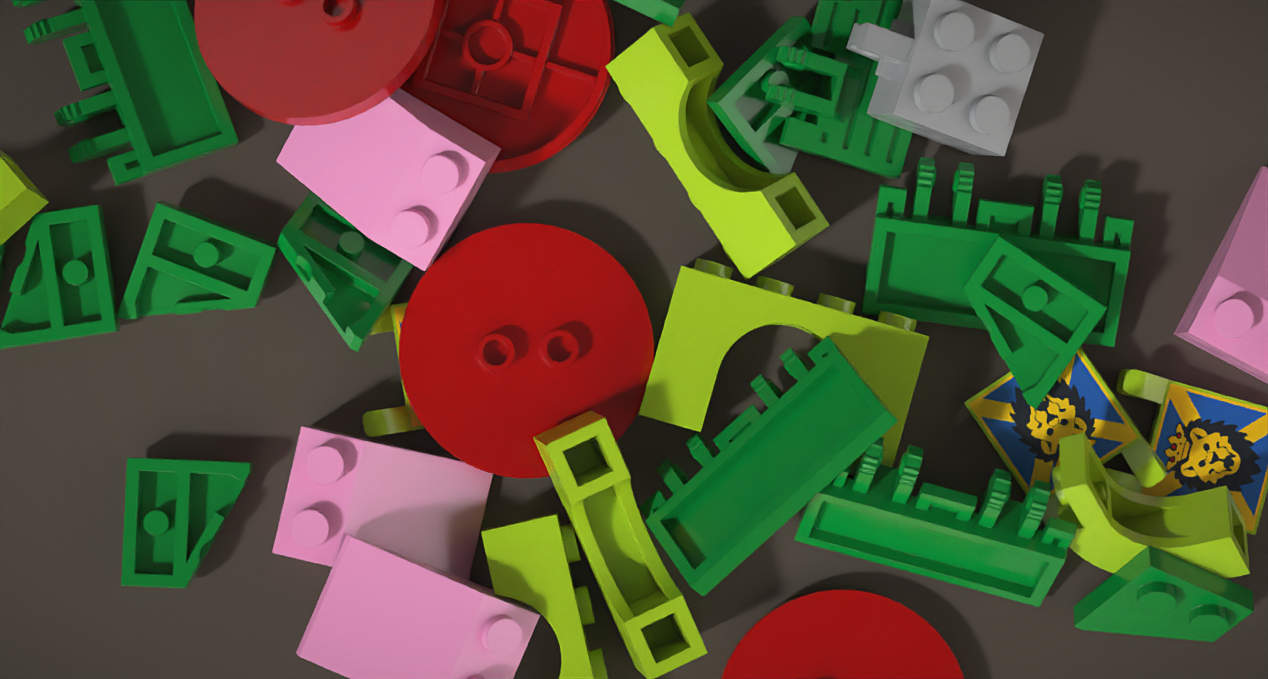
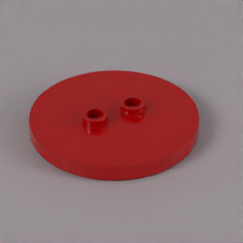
M195 0L194 22L199 48L207 67L219 84L237 101L254 113L276 122L299 126H317L339 122L364 113L380 104L401 87L417 69L434 39L440 21L443 0Z
M443 0L440 21L434 39L417 69L399 88L501 148L488 173L515 171L535 165L552 157L571 144L588 127L606 97L612 76L605 66L616 57V33L608 0Z
M516 223L489 228L469 236L442 254L430 266L414 289L404 312L399 336V365L403 386L412 409L428 433L444 449L468 465L484 472L512 478L549 477L550 475L533 437L590 410L605 417L616 442L631 425L641 408L654 362V339L649 313L640 291L624 267L611 254L586 237L567 229L538 223Z
M832 588L796 596L779 604L760 617L735 645L727 659L720 679H964V675L956 657L942 636L912 609L896 600L870 591Z

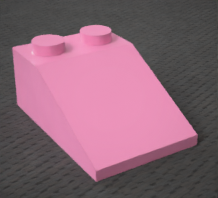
M398 88L380 104L352 118L317 126L295 125L276 162L369 239L421 270L426 271L443 254L501 148Z
M1262 166L1182 316L1174 335L1268 384V168Z
M301 426L272 553L333 567L346 535L350 534L469 580L493 474L484 472L458 459L319 427Z
M347 534L296 654L301 658L350 679H513L540 615L514 598L495 595L493 589Z

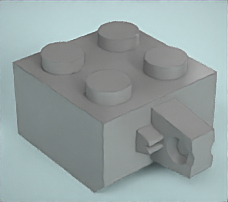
M903 0L898 19H893L890 30L871 23H855L846 48L879 62L875 75L879 77L867 110L868 115L968 154L1005 156L1044 34L961 0Z

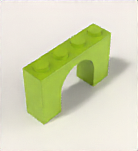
M696 258L694 269L681 266L639 415L701 432L717 373L729 348L741 336L754 329L769 325L791 326L811 334L820 342L828 335L898 419V422L881 436L884 438L883 446L885 448L881 464L893 467L929 336L915 332L916 320L880 311L877 322L853 315L856 303L819 293L816 304L793 298L792 294L795 286L763 276L757 277L755 286L730 280L733 268L704 259ZM859 457L850 464L849 475L854 476Z

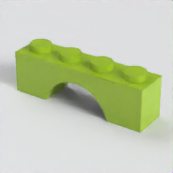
M687 12L677 17L673 27L664 23L653 27L605 67L618 85L622 97L631 105L651 135L655 147L666 158L687 190L691 202L700 210L718 237L728 258L735 263L744 279L748 280L783 259L830 225L795 172L774 174L757 170L742 161L727 145L719 130L715 113L706 102L714 93L717 79L724 64L690 12Z
M590 410L534 436L533 439L634 667L647 679H655L707 654L708 652L685 599L667 572L647 532L632 492L631 476L605 417Z
M556 512L482 530L481 535L495 595L525 602L539 611L550 623L558 638L561 650V672L559 679H608L602 649L589 650L584 625L595 623V617L587 585L575 588L570 563L580 561L581 556L577 537L571 523L561 525L559 513Z

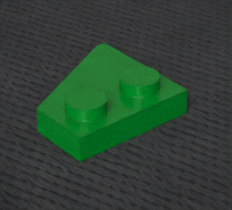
M313 191L309 192L281 231L277 243L281 252L349 348L356 352H359L416 267L369 239Z
M91 205L35 214L25 241L26 252L23 262L17 267L9 292H12L0 329V350L121 332L119 317H117L118 308L102 206Z
M1000 233L963 285V291L988 330L990 338L1002 360H1005L1022 390V395L1027 404L1034 409L1038 408L1107 310L1105 303Z
M127 457L121 586L189 587L251 477L254 462Z
M1148 545L1074 605V627L1088 631L1214 642L1254 612L1253 592L1246 587Z

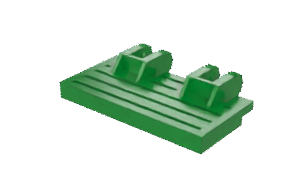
M12 0L14 7L28 8L47 0ZM74 0L77 10L52 18L38 20L23 30L27 43L35 45L88 29L87 32L62 40L81 92L105 84H109L111 91L66 105L53 113L58 126L64 127L75 126L88 119L115 111L121 126L120 130L95 138L91 137L81 140L68 149V153L72 163L78 164L132 146V151L107 159L116 186L234 147L239 142L216 79L210 72L201 54L196 37L195 23L186 0Z
M819 0L806 46L829 53V58L798 48L780 45L776 58L777 62L790 69L806 71L823 77L818 96L798 91L797 88L784 84H769L765 97L768 101L812 115L810 123L793 117H786L780 144L889 179H900L913 132L878 120L867 114L879 77L875 75L879 62L846 47L855 23H871L890 30L893 19H898L903 0Z
M920 157L909 217L903 216L907 188L879 185L861 302L862 313L880 315V311H885L917 321L987 330L963 291V285L1000 233L1105 303L1107 310L1083 343L1115 346L1131 255L1130 243L1134 219L1106 215L1101 242H1094L1102 190L1101 181L1087 179L1080 190L1075 234L1055 231L1058 208L1063 196V185L1060 175L1047 174L1044 179L1035 234L1030 233L1034 212L1033 205L979 198L975 225H967L974 180V164L960 162L958 169L954 172L952 184L953 197L949 217L928 214L931 191L935 185L937 171L935 159Z
M828 335L808 353V356L816 364L814 368H811L791 347L779 356L784 363L785 369L798 381L784 395H782L780 388L770 378H766L761 374L750 383L768 409L762 414L754 404L750 405L716 436L713 442L721 451L719 454L710 443L697 433L686 441L691 455L703 467L692 479L689 480L688 475L679 465L673 464L672 461L667 459L656 468L673 493V496L668 499L664 493L657 490L638 508L645 516L646 524L689 586L703 597L898 422V419Z
M880 437L859 456L853 479L847 478L850 469L849 465L803 507L800 514L794 541L1040 607L1065 563L1067 550L1076 535L1077 529L1076 523L1050 517L1043 531L1037 530L1047 508L1051 493V483L1035 479L1024 502H1017L1008 499L1012 486L1010 481L1011 472L1000 469L994 471L982 495L977 513L974 512L977 496L926 482L923 483L917 497L910 495L918 477L924 449L908 445L907 450L902 454L898 469L882 465L881 462L885 449L883 437Z

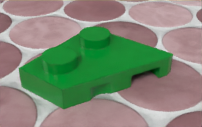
M791 16L706 100L755 167L763 172L774 174L791 172L799 149L779 143L786 117H793L809 123L812 117L810 114L768 101L765 97L769 84H784L797 88L798 91L818 96L823 79L822 76L790 69L777 62L776 58L780 45L798 48L827 58L830 55L829 53L806 46L812 26L805 17Z
M161 200L156 203L117 317L128 320L137 319L141 316L175 313V315L201 313L205 310L255 308L260 305L280 249L273 242Z

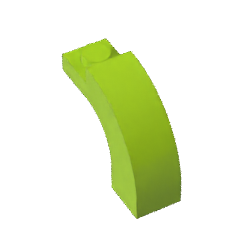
M1084 432L1059 438L1060 466H1055L1052 469L1053 485L1057 495L1058 519L1077 524L1076 535L1069 547L1083 559L1110 573H1115L1150 545L1225 579L1250 574L1246 522L1227 486L1171 497L1140 494L1124 488L1108 475Z

